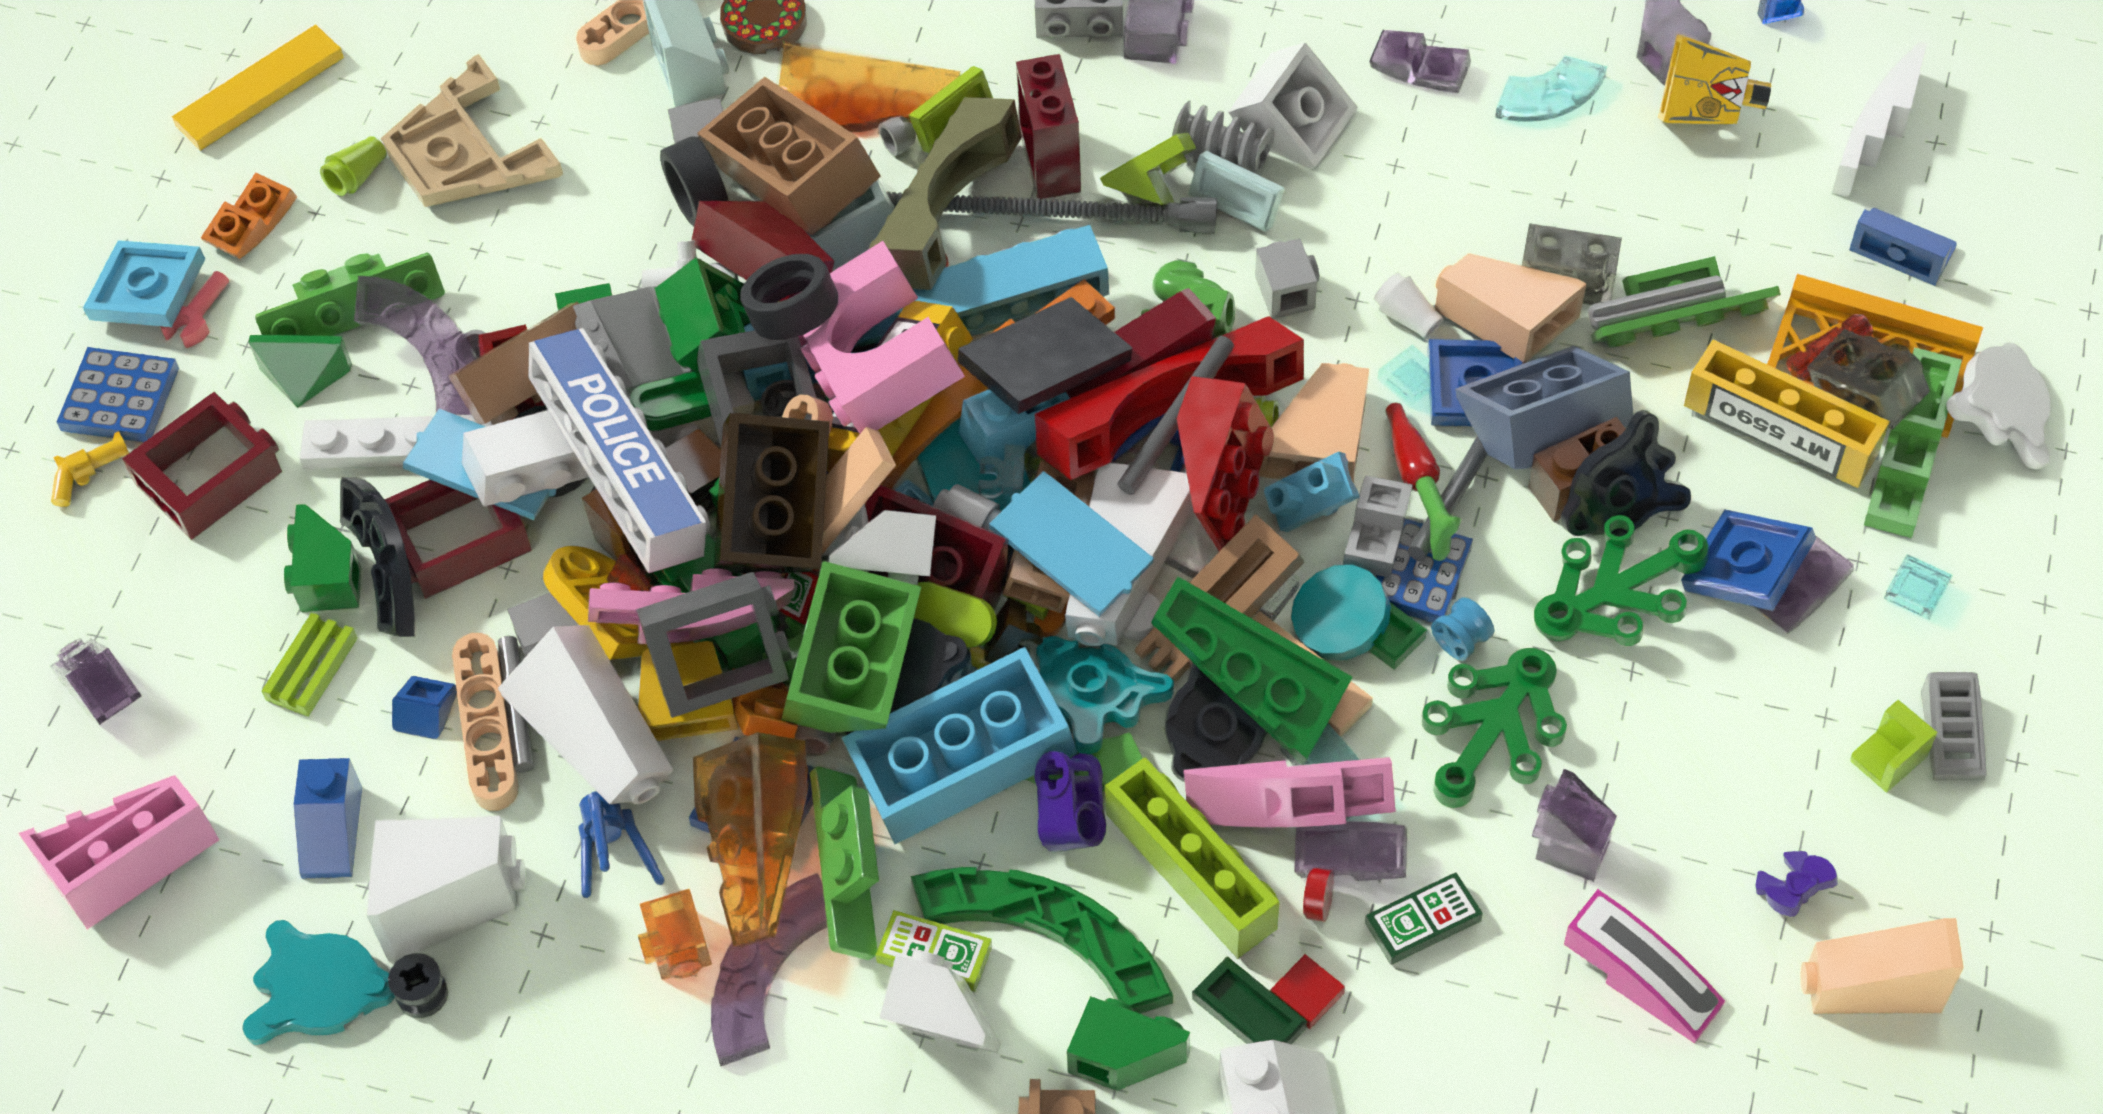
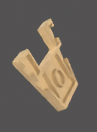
M479 54L466 62L467 69L459 77L454 79L450 76L439 86L441 92L426 106L421 103L417 105L380 138L387 155L424 207L550 180L563 175L561 163L542 138L500 158L463 109L500 90L497 77Z

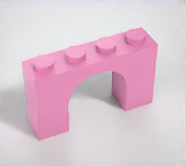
M884 241L830 273L838 291V305L831 317L818 328L798 336L802 347L800 349L816 373L815 377L827 397L832 399L829 401V404L844 427L853 423L860 434L866 427L879 430L965 377L929 317L875 349L861 353H851L857 341L870 328L918 299Z

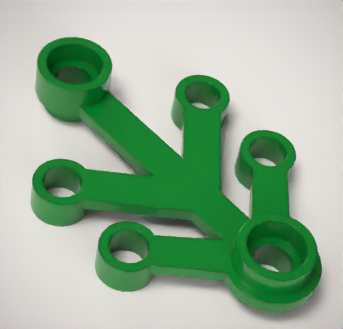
M1613 516L1607 520L1604 526L1606 546L1594 586L1576 595L1581 571L1587 569L1592 561L1591 546L1582 538L1567 540L1561 549L1563 568L1554 594L1542 598L1534 609V623L1537 630L1552 641H1566L1577 632H1584L1615 639L1617 643L1623 646H1633L1639 643L1643 637V621L1639 615L1633 612H1622L1613 619L1589 612L1607 605L1658 616L1666 623L1680 622L1687 612V600L1681 591L1667 589L1659 595L1633 589L1672 569L1683 574H1693L1701 571L1708 562V542L1706 538L1695 530H1682L1670 539L1668 548L1620 572L1626 548L1634 541V524L1626 516ZM1617 528L1625 529L1628 532L1621 537L1611 534ZM1685 544L1697 546L1691 551H1685L1680 548L1681 545ZM1572 551H1581L1585 554L1579 559H1573L1568 556ZM1667 602H1675L1680 607L1677 610L1669 611L1663 608V605ZM1556 611L1567 613L1565 617L1560 619L1550 616L1551 613ZM1626 624L1637 628L1633 633L1629 634L1619 630L1621 626Z
M1523 648L1510 656L1507 665L1476 670L1468 664L1455 665L1450 669L1447 680V689L1454 697L1465 699L1474 695L1476 690L1508 687L1501 697L1497 699L1450 707L1446 702L1434 700L1424 706L1421 724L1423 729L1432 735H1443L1451 728L1482 723L1457 761L1444 764L1435 774L1433 792L1436 799L1442 805L1450 808H1459L1471 801L1476 784L1474 773L1502 732L1511 759L1509 772L1512 779L1520 784H1531L1538 779L1542 761L1535 751L1530 750L1518 708L1528 696L1537 719L1535 727L1537 741L1547 747H1555L1563 742L1567 722L1562 715L1555 712L1548 691L1553 685L1557 673L1556 664L1548 653L1537 648ZM1531 666L1539 669L1540 671L1536 673H1530L1526 671L1523 667ZM1458 677H1465L1471 683L1469 685H1459L1454 680ZM1431 714H1441L1445 717V720L1434 722L1429 716ZM1553 725L1558 728L1559 732L1550 734L1545 732L1542 727ZM1528 762L1534 769L1522 771L1517 767V764ZM1452 776L1459 777L1464 782L1452 784L1446 778Z

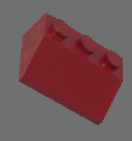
M880 484L868 498L865 505L868 523L884 510L936 516L930 576L919 575L918 582H932L981 598L989 603L995 611L1003 591V586L1005 585L1009 539ZM868 571V573L887 578L889 572Z

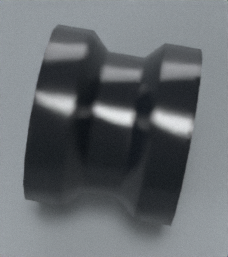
M412 953L397 960L390 969L388 976L389 988L395 996L397 1005L404 1014L412 1018H426L442 1009L447 1001L449 992L446 980L442 976L441 969L434 958L422 953ZM423 977L421 982H418L415 985L409 984L410 982H413L414 980Z

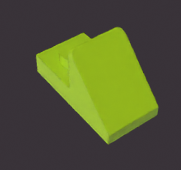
M1189 133L1175 134L1101 176L1100 180L1103 186L1157 204L1174 203V199L1159 170L1161 169L1163 175L1182 167L1188 162L1184 155L1197 148Z

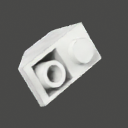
M884 510L829 555V562L864 572L869 570L889 572L888 578L918 585L919 575L930 576L936 516Z

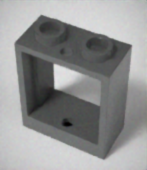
M754 330L700 341L697 365L720 446L722 445L723 424L729 413H733L723 374L787 362L796 396L809 395L816 398L805 357L800 349L802 347L799 337L787 340H770L759 336ZM806 414L804 419L811 420L812 414Z
M754 572L636 609L671 718L789 680L784 662L792 660L790 648L783 630L775 633L770 618L779 614L770 585L761 588ZM751 605L767 659L683 686L666 632Z

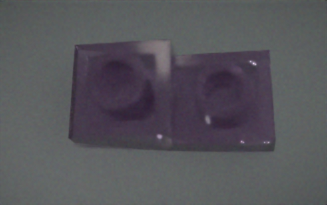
M1382 29L1369 60L1371 68L1397 80L1427 89L1458 94L1472 62L1469 49L1427 46L1424 33Z
M1816 536L1814 544L1775 609L1771 611L1758 607L1753 608L1788 635L1813 614L1854 572V564Z
M1346 821V824L1296 827L1294 872L1301 879L1307 878L1310 870L1313 868L1333 870L1334 876L1351 875L1356 881L1406 878L1408 828L1405 825L1358 821Z

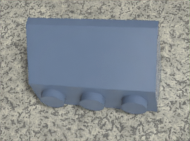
M1574 345L1455 389L1456 398L1487 454L1512 469L1531 468L1534 454L1614 417H1617L1626 428L1634 415L1630 371Z

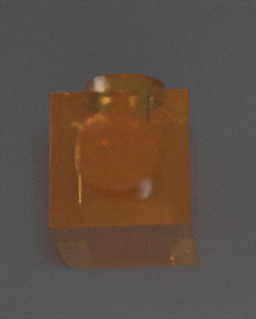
M690 888L639 904L647 932L637 935L646 965L654 962L657 963L662 980L671 977L677 979L687 978L698 973L701 968L712 965Z

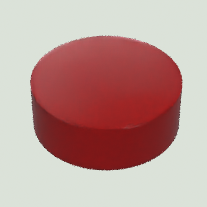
M1321 868L1310 870L1303 897V915L1306 919L1326 922L1333 897V870Z

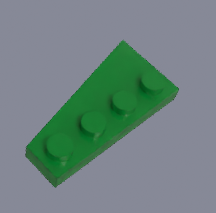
M1177 576L1151 621V624L1299 763L1304 765L1353 678L1351 675Z

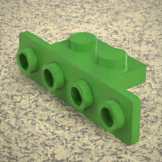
M428 252L387 267L379 253L372 256L368 253H363L347 259L344 266L328 272L325 269H318L306 273L301 277L300 282L292 284L297 297L296 300L257 313L255 320L261 335L334 336L442 297L445 294V290L433 257Z
M1713 256L1627 276L1622 280L1626 296L1707 277L1720 276L1716 257ZM1774 286L1604 326L1591 334L1592 342L1595 344L1607 341L1608 347L1614 348L1635 342V334L1651 330L1655 338L1681 330L1679 324L1696 320L1697 327H1703L1724 321V313L1739 309L1742 317L1758 314L1769 310L1768 302L1780 296L1781 292L1779 286Z
M817 766L810 772L830 949L833 952L871 960L876 956L877 942L870 887L879 881L868 790L857 787V780L852 775Z

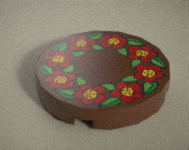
M724 0L720 7V23L727 41L741 51L752 54H766L767 49L777 48V51L789 48L802 36L807 26L806 5L804 0Z

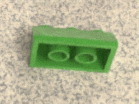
M823 561L781 720L829 733L886 729L921 586Z

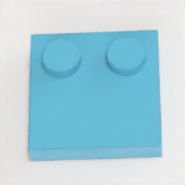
M118 240L87 298L83 310L90 321L172 327L206 258L200 246Z

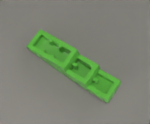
M1914 347L1863 525L1912 538L1947 418V401L1953 395L1962 362L1961 359Z

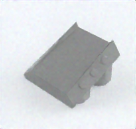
M656 286L590 300L573 306L577 315L575 321L576 329L583 328L592 343L602 348L609 370L613 376H619L622 379L625 389L694 371L680 366L671 354L670 346L672 344L665 324L659 316L660 305L654 289Z

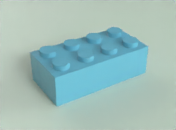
M1025 647L890 713L886 729L854 731L842 737L848 753L894 845L1035 775V767L1038 760L1049 751L1063 752L1068 757L1077 754L1069 726Z

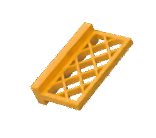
M1797 273L1767 365L1777 368L1779 360L1797 353L1807 372L1795 378L1893 422L1899 400L1888 405L1876 402L1869 389L1890 380L1900 396L1904 384L1899 375L1908 371L1911 360L1893 368L1882 349L1896 343L1907 346L1911 354H1913L1915 347L1961 359L1962 362L1953 395L1963 390L1964 372L1967 363L1975 355L1984 327ZM1794 314L1814 319L1821 331L1800 340L1791 326ZM1847 330L1859 332L1867 345L1846 354L1835 335ZM1786 338H1788L1791 345L1784 347ZM1827 340L1837 358L1816 367L1806 348ZM1873 353L1884 372L1863 381L1852 362ZM1843 366L1854 385L1842 391L1829 388L1822 375ZM1949 412L1941 435L1945 438H1948L1954 421Z

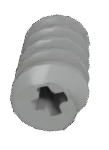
M1188 100L1183 105L1174 123L1172 136L1180 133H1189L1197 148L1188 153L1192 162L1197 163L1199 155L1208 151L1255 174L1262 169L1272 146L1274 129L1268 128L1263 136L1258 138L1257 123L1251 122L1245 132H1241V118L1235 116L1227 127L1224 126V111H1217L1210 121L1207 120V105H1201L1195 115L1191 114V100Z

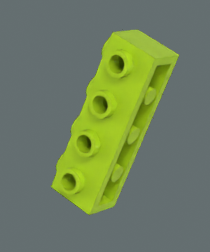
M1146 757L1105 785V806L1108 818L1237 959L1278 929L1280 901L1273 889L1266 882L1259 880L1245 865L1237 850L1231 845L1226 844L1216 834L1206 817L1198 809L1192 808L1178 793L1176 786L1164 773H1160Z

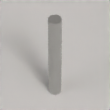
M510 635L503 636L497 641L503 682L520 664L517 638ZM505 700L514 767L516 772H529L534 768L529 725Z

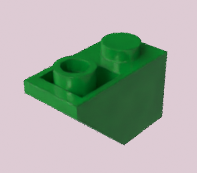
M306 504L296 505L294 524H288L287 544L290 553H292V564L285 565L284 585L287 594L294 595L301 612L359 608L362 567L352 541Z
M1090 996L1066 1051L1067 1071L1069 1074L1119 1091L1187 1063L1190 1055L1191 1032L1184 1030L1180 1023L1171 1018L1156 1016L1153 1019L1134 1012L1133 1008L1123 1001L1113 998H1107L1103 1001Z

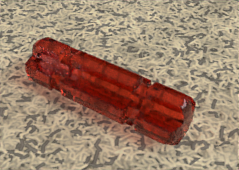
M1853 314L1841 323L1842 327H1834L1807 345L1805 352L1800 350L1789 357L1786 366L1791 375L1806 381L1818 373V367L1825 368L1852 350L1855 342L1860 344L1871 337L1874 330L1868 318L1864 314Z

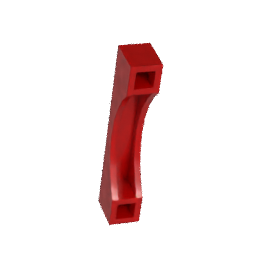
M1270 316L1222 335L1230 339L1234 343L1235 348L1213 379L1246 383L1253 396H1267L1304 380V339ZM1217 338L1035 413L1037 455L1070 480L1111 463L1119 447L1132 433L1147 422L1167 412Z

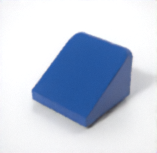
M411 676L392 699L393 730L437 739L444 729L456 698V685L454 683Z

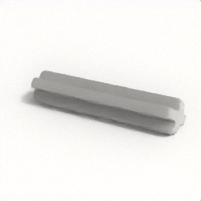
M1716 275L1596 303L1588 308V317L1592 328L1598 330L1601 327L1723 299L1726 297V290L1722 278Z

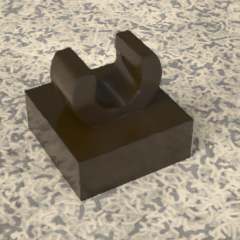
M1010 597L1007 599L996 615L997 625L994 635L984 644V660L993 663L1023 647L1026 648L1030 655V649L1020 645V642L1029 640L1037 645L1043 643L1042 628L1035 623L1026 622V605Z

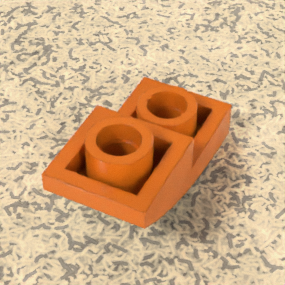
M255 172L234 205L226 201L223 202L202 234L201 239L203 242L240 259L254 249L275 228L298 196L291 188Z
M783 682L732 698L734 713L744 735L793 744L798 725L781 720L789 691Z

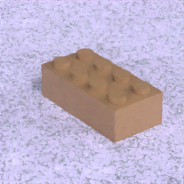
M763 77L697 133L723 173L811 235L820 228L827 226L834 216L854 199L861 197L881 177L856 135L767 77Z

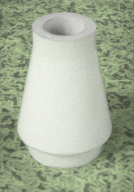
M1399 272L1394 273L1380 286L1374 296V301L1380 305L1379 311L1417 332L1424 339L1429 338L1444 320L1436 312L1411 276L1404 277Z

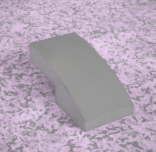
M1367 475L1364 476L1359 494L1360 498H1358L1355 508L1354 522L1344 553L1343 565H1355L1370 571L1372 574L1391 578L1413 485Z

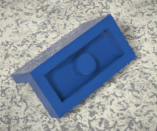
M1872 208L1870 211L1864 209L1858 219L1849 251L1936 286L1955 252L1957 242L1887 212Z

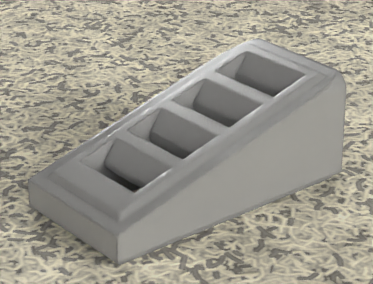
M1928 673L1920 692L1924 720L1938 732L1929 752L1933 780H1985L1987 770L1978 673ZM1942 713H1964V717H1942ZM1943 734H1967V738H1943ZM1944 752H1969L1970 759H1945Z

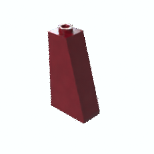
M699 201L691 239L695 240L696 249L745 280L761 266L791 254H810L819 257L827 266L829 273H832L835 261L801 227L764 201ZM797 293L790 294L779 301L787 300L796 295Z
M1190 288L1176 293L1114 331L1133 348L1130 362L1066 391L1067 395L1071 399L1210 341L1216 317Z

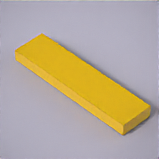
M315 24L171 116L173 122L201 151L342 60L344 56L341 47Z

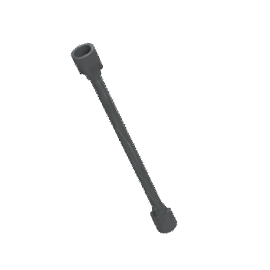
M887 191L886 193L892 204L896 207L902 197V192H898V194L892 192L891 194L890 191ZM956 195L944 209V212L949 210L952 213L955 210L956 213H959V211L961 213H965V211L971 213L972 211L973 214H976L978 211L979 214H982V212L984 214H988V212L994 214L995 212L996 215H999L1001 212L1002 215L1006 213L1011 215L1012 213L1016 216L1018 213L1019 216L1023 214L1025 216L1029 214L1034 216L1036 214L1037 217L1041 214L1042 217L1046 215L1051 217L1053 215L1055 218L1058 215L1060 218H1063L1065 215V218H1069V216L1075 218L1076 216L1080 219L1082 216L1083 219L1087 217L1088 219H1092V217L1098 219L1099 217L1100 220H1103L1105 217L1106 220L1110 218L1115 220L1117 218L1120 221L1123 218L1124 221H1127V219L1129 221H1133V219L1139 221L1140 219L1141 222H1144L1146 219L1147 222H1150V220L1156 222L1158 220L1160 223L1163 220L1164 223L1168 222V225L1179 226V232L1215 234L1217 198L1180 197V203L1169 202V205L1166 204L1163 207L1161 204L1159 206L1157 204H1153V206L1147 204L1145 206L1144 203L1140 206L1139 203L1135 205L1133 203L1129 205L1124 203L1122 205L1119 202L1117 205L1116 202H1112V204L1106 202L1105 204L1103 201L1099 204L1098 201H1095V203L1093 201H1089V203L1083 201L1082 203L1078 200L1076 203L1075 200L1071 202L1069 200L1065 202L1060 200L1058 202L1055 199L1053 202L1052 199L1048 201L1043 199L1041 201L1040 198L1035 201L1034 198H1031V200L1029 198H1025V200L1019 198L1018 200L1017 197H1014L1012 200L1011 197H1008V199L1002 197L1001 199L997 196L995 199L994 196H991L989 199L988 196L984 198L979 196L977 198L974 195L972 198L971 195L967 197L965 195L961 197Z

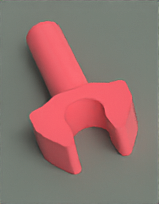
M214 271L188 306H182L173 326H160L166 340L171 339L177 329L183 325L187 326L181 332L180 337L185 348H190L202 342L208 336L210 331L203 315L229 283L226 275L219 271Z

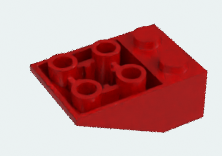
M1191 376L1177 416V424L1194 514L1218 551H1220L1245 526L1244 515L1250 499H1253L1258 492L1260 482L1259 471L1264 456H1268L1272 450L1274 432L1246 383Z

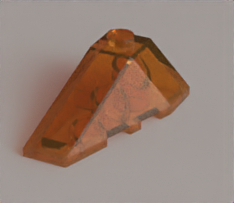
M782 40L776 84L849 132L858 133L878 128L880 123L898 116L908 119L911 123L909 114L959 77L961 71Z
M757 732L693 757L695 810L698 820L707 822L712 840L706 847L710 862L718 863L723 882L719 889V896L733 947L742 948L776 936L808 792L806 744L803 740Z

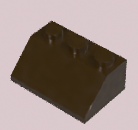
M729 413L722 430L713 569H725L734 573L746 574L761 571L781 574L819 571L821 569L829 421Z

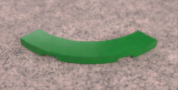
M958 867L910 876L923 919L940 924L966 921L995 922L1034 931L1056 941L1080 957L1103 981L1113 998L1125 1002L1133 1008L1134 1012L1141 1014L1173 1004V993L1162 970L1147 947L1141 941L1139 942L1119 922V918L1091 897L1068 885L1044 876L1010 869L1009 872L977 870V867Z

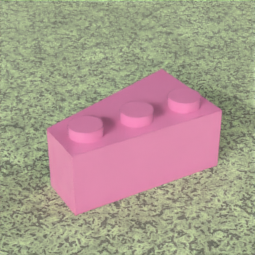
M176 775L112 798L114 805L88 815H84L81 810L65 816L66 823L39 833L33 827L18 833L41 869L87 930L219 841L200 805Z

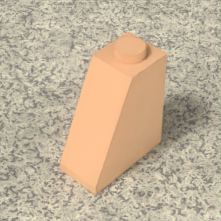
M1468 253L1453 266H1446L1439 274L1435 284L1436 289H1438L1435 310L1479 338L1496 342L1502 347L1500 351L1513 359L1514 357L1518 358L1524 364L1580 318L1586 283L1576 278Z
M1321 363L1271 427L1274 432V443L1270 454L1264 456L1259 477L1281 480L1339 451L1346 454L1349 475L1354 483L1367 399L1369 368L1355 367L1347 363Z
M1944 918L1816 942L1809 961L1802 962L1800 971L1803 994L1811 995L1813 1014L1942 1013L1964 969L1956 918Z

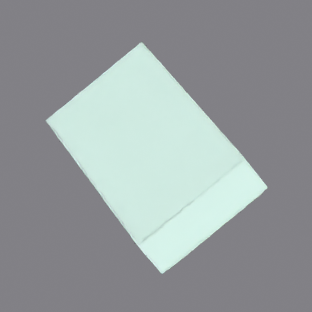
M1205 151L1199 155L1188 195L1191 197L1217 198L1218 210L1266 232L1273 227L1285 188L1211 152Z

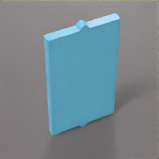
M439 408L424 432L417 433V443L403 462V469L479 498L462 465L463 436L465 432L486 426ZM545 489L520 496L511 502H499L494 505L535 520L548 497L556 494V489Z
M1045 471L1020 494L1014 493L1011 503L989 523L990 530L1008 538V544L1099 617L1123 593H1131L1132 584L1154 563V558Z

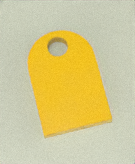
M564 546L555 550L543 571L544 583L552 596L578 625L590 626L609 660L642 656V653L648 650L647 644H638V625L588 622L590 588L600 589V586L605 583H622L630 586L633 591H646L642 585L622 565L600 552L579 546Z

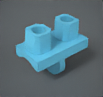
M1339 451L1264 489L1269 510L1272 514H1275L1280 531L1284 532L1294 530L1323 515L1330 516L1336 513L1339 507L1360 498L1358 490L1349 475L1346 454Z

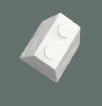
M501 816L376 820L366 916L387 960L397 961L405 955L417 953L515 910L517 890H524L526 881L524 860L517 859L515 836L507 834Z

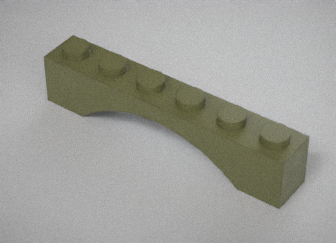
M964 97L954 115H951L949 118V122L939 139L935 140L927 158L920 164L917 174L910 185L903 191L902 197L893 212L887 216L886 222L876 239L870 243L869 249L884 241L912 289L931 290L947 264L938 225L944 209L954 196L970 182L987 171L1008 162L1020 142L1022 134L1015 99Z

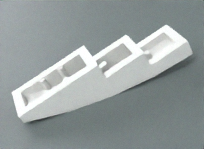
M1918 41L1889 70L1868 98L1851 129L1831 194L1849 198L1858 165L1876 168L1885 135L1903 138L1928 43Z

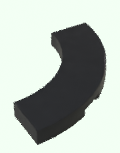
M341 477L340 523L354 533L362 547H370L376 562L370 572L376 599L377 629L379 632L396 637H415L411 575L404 543L395 518L385 499L371 483L359 477Z

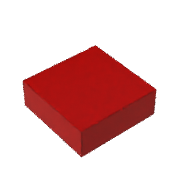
M1304 954L1270 991L1306 1019L1307 1028L1310 1030L1344 995L1345 985L1308 955Z

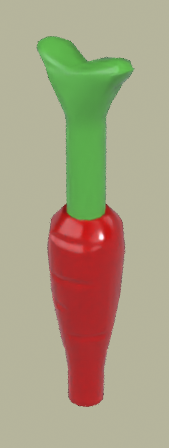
M1394 402L1386 407L1385 414L1391 427L1393 448L1399 473L1403 483L1413 485L1412 491L1419 493L1430 519V543L1433 559L1442 561L1450 553L1451 537L1458 531L1462 520L1460 517L1452 516L1447 512L1436 486L1440 478V468L1437 460L1421 434L1408 419L1402 404Z

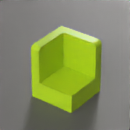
M1898 699L1884 711L1877 731L1852 752L1850 761L1887 793L1928 757L1938 732Z

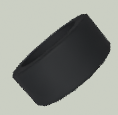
M690 136L660 150V162L667 184L679 209L693 227L699 201H729L719 171L709 152L697 137Z
M791 254L761 266L748 277L741 289L740 300L753 328L759 336L770 340H787L802 336L818 328L831 317L838 305V291L827 266L819 257L810 254ZM802 291L790 299L778 302L790 294Z

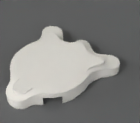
M2008 341L2002 346H1990L1982 350L1967 363L1964 372L1963 390L1950 397L1947 401L1949 414L1958 421L1975 423L1992 445H2000L2007 439H2010L2023 463L2030 469H2040L2050 462V452L2045 442L2044 429L2050 416L2051 401L2048 389L2041 375L2032 365L2026 352L2016 343Z

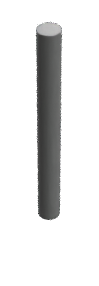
M1219 336L1192 376L1213 379L1235 348L1234 343L1225 336ZM1190 379L1118 481L1119 488L1125 493L1131 495L1135 493L1177 432V416Z
M1478 436L1441 494L1444 505L1450 515L1454 512L1488 456ZM1429 517L1426 518L1408 548V554L1418 561H1423L1431 550Z

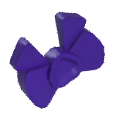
M1787 851L1783 853L1784 863L1791 872L1786 875V883L1759 870L1757 872L1755 888L1757 895H1765L1767 903L1774 911L1788 917H1795L1799 913L1802 904L1807 903L1808 899L1818 891L1836 887L1838 885V876L1835 867L1826 858L1816 855L1808 856L1806 851Z

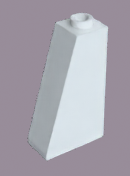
M1109 463L1098 468L1089 507L1154 558V563L1132 584L1131 593H1123L1100 617L1070 594L1065 614L1068 638L1076 639L1078 642L1089 646H1100L1103 643L1117 645L1193 513L1187 473L1151 468L1138 489L1131 495L1122 491L1117 484L1129 465Z
M589 625L552 627L498 687L504 699L609 804L624 802L642 804L649 801L659 793V785L674 770Z

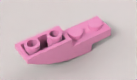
M707 569L702 572V575L693 574L690 592L738 576H732V572L725 569ZM771 571L754 573L761 588L770 585L778 610L790 603L794 591V579H782L780 573ZM605 583L600 586V589L590 588L588 622L638 625V644H647L636 609L685 593H681V589L668 585L652 587L651 591H633L626 584ZM748 605L666 633L670 643L695 641L744 628L755 623L756 620L752 606Z
M1390 757L1287 767L1286 760L1184 770L1186 801L1192 808L1198 809L1206 817L1210 825L1235 827L1327 826L1346 824V817L1396 812L1393 768Z

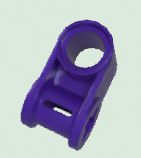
M1049 751L1043 754L1037 762L1034 775L1037 786L1039 817L1037 830L1042 845L1048 851L1054 853L1099 846L1106 835L1107 824L1103 807V772L1098 759L1091 754L1078 753L1071 758L1063 752ZM1079 771H1087L1089 775L1077 776L1074 775V773H1078ZM1049 775H1062L1063 778L1054 780L1050 779Z

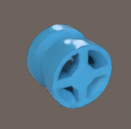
M1465 597L1458 599L1452 605L1451 613L1448 616L1442 615L1438 617L1431 625L1432 634L1440 647L1447 654L1461 661L1466 660L1474 653L1475 645L1478 642H1486L1495 632L1494 624L1486 611L1478 603Z

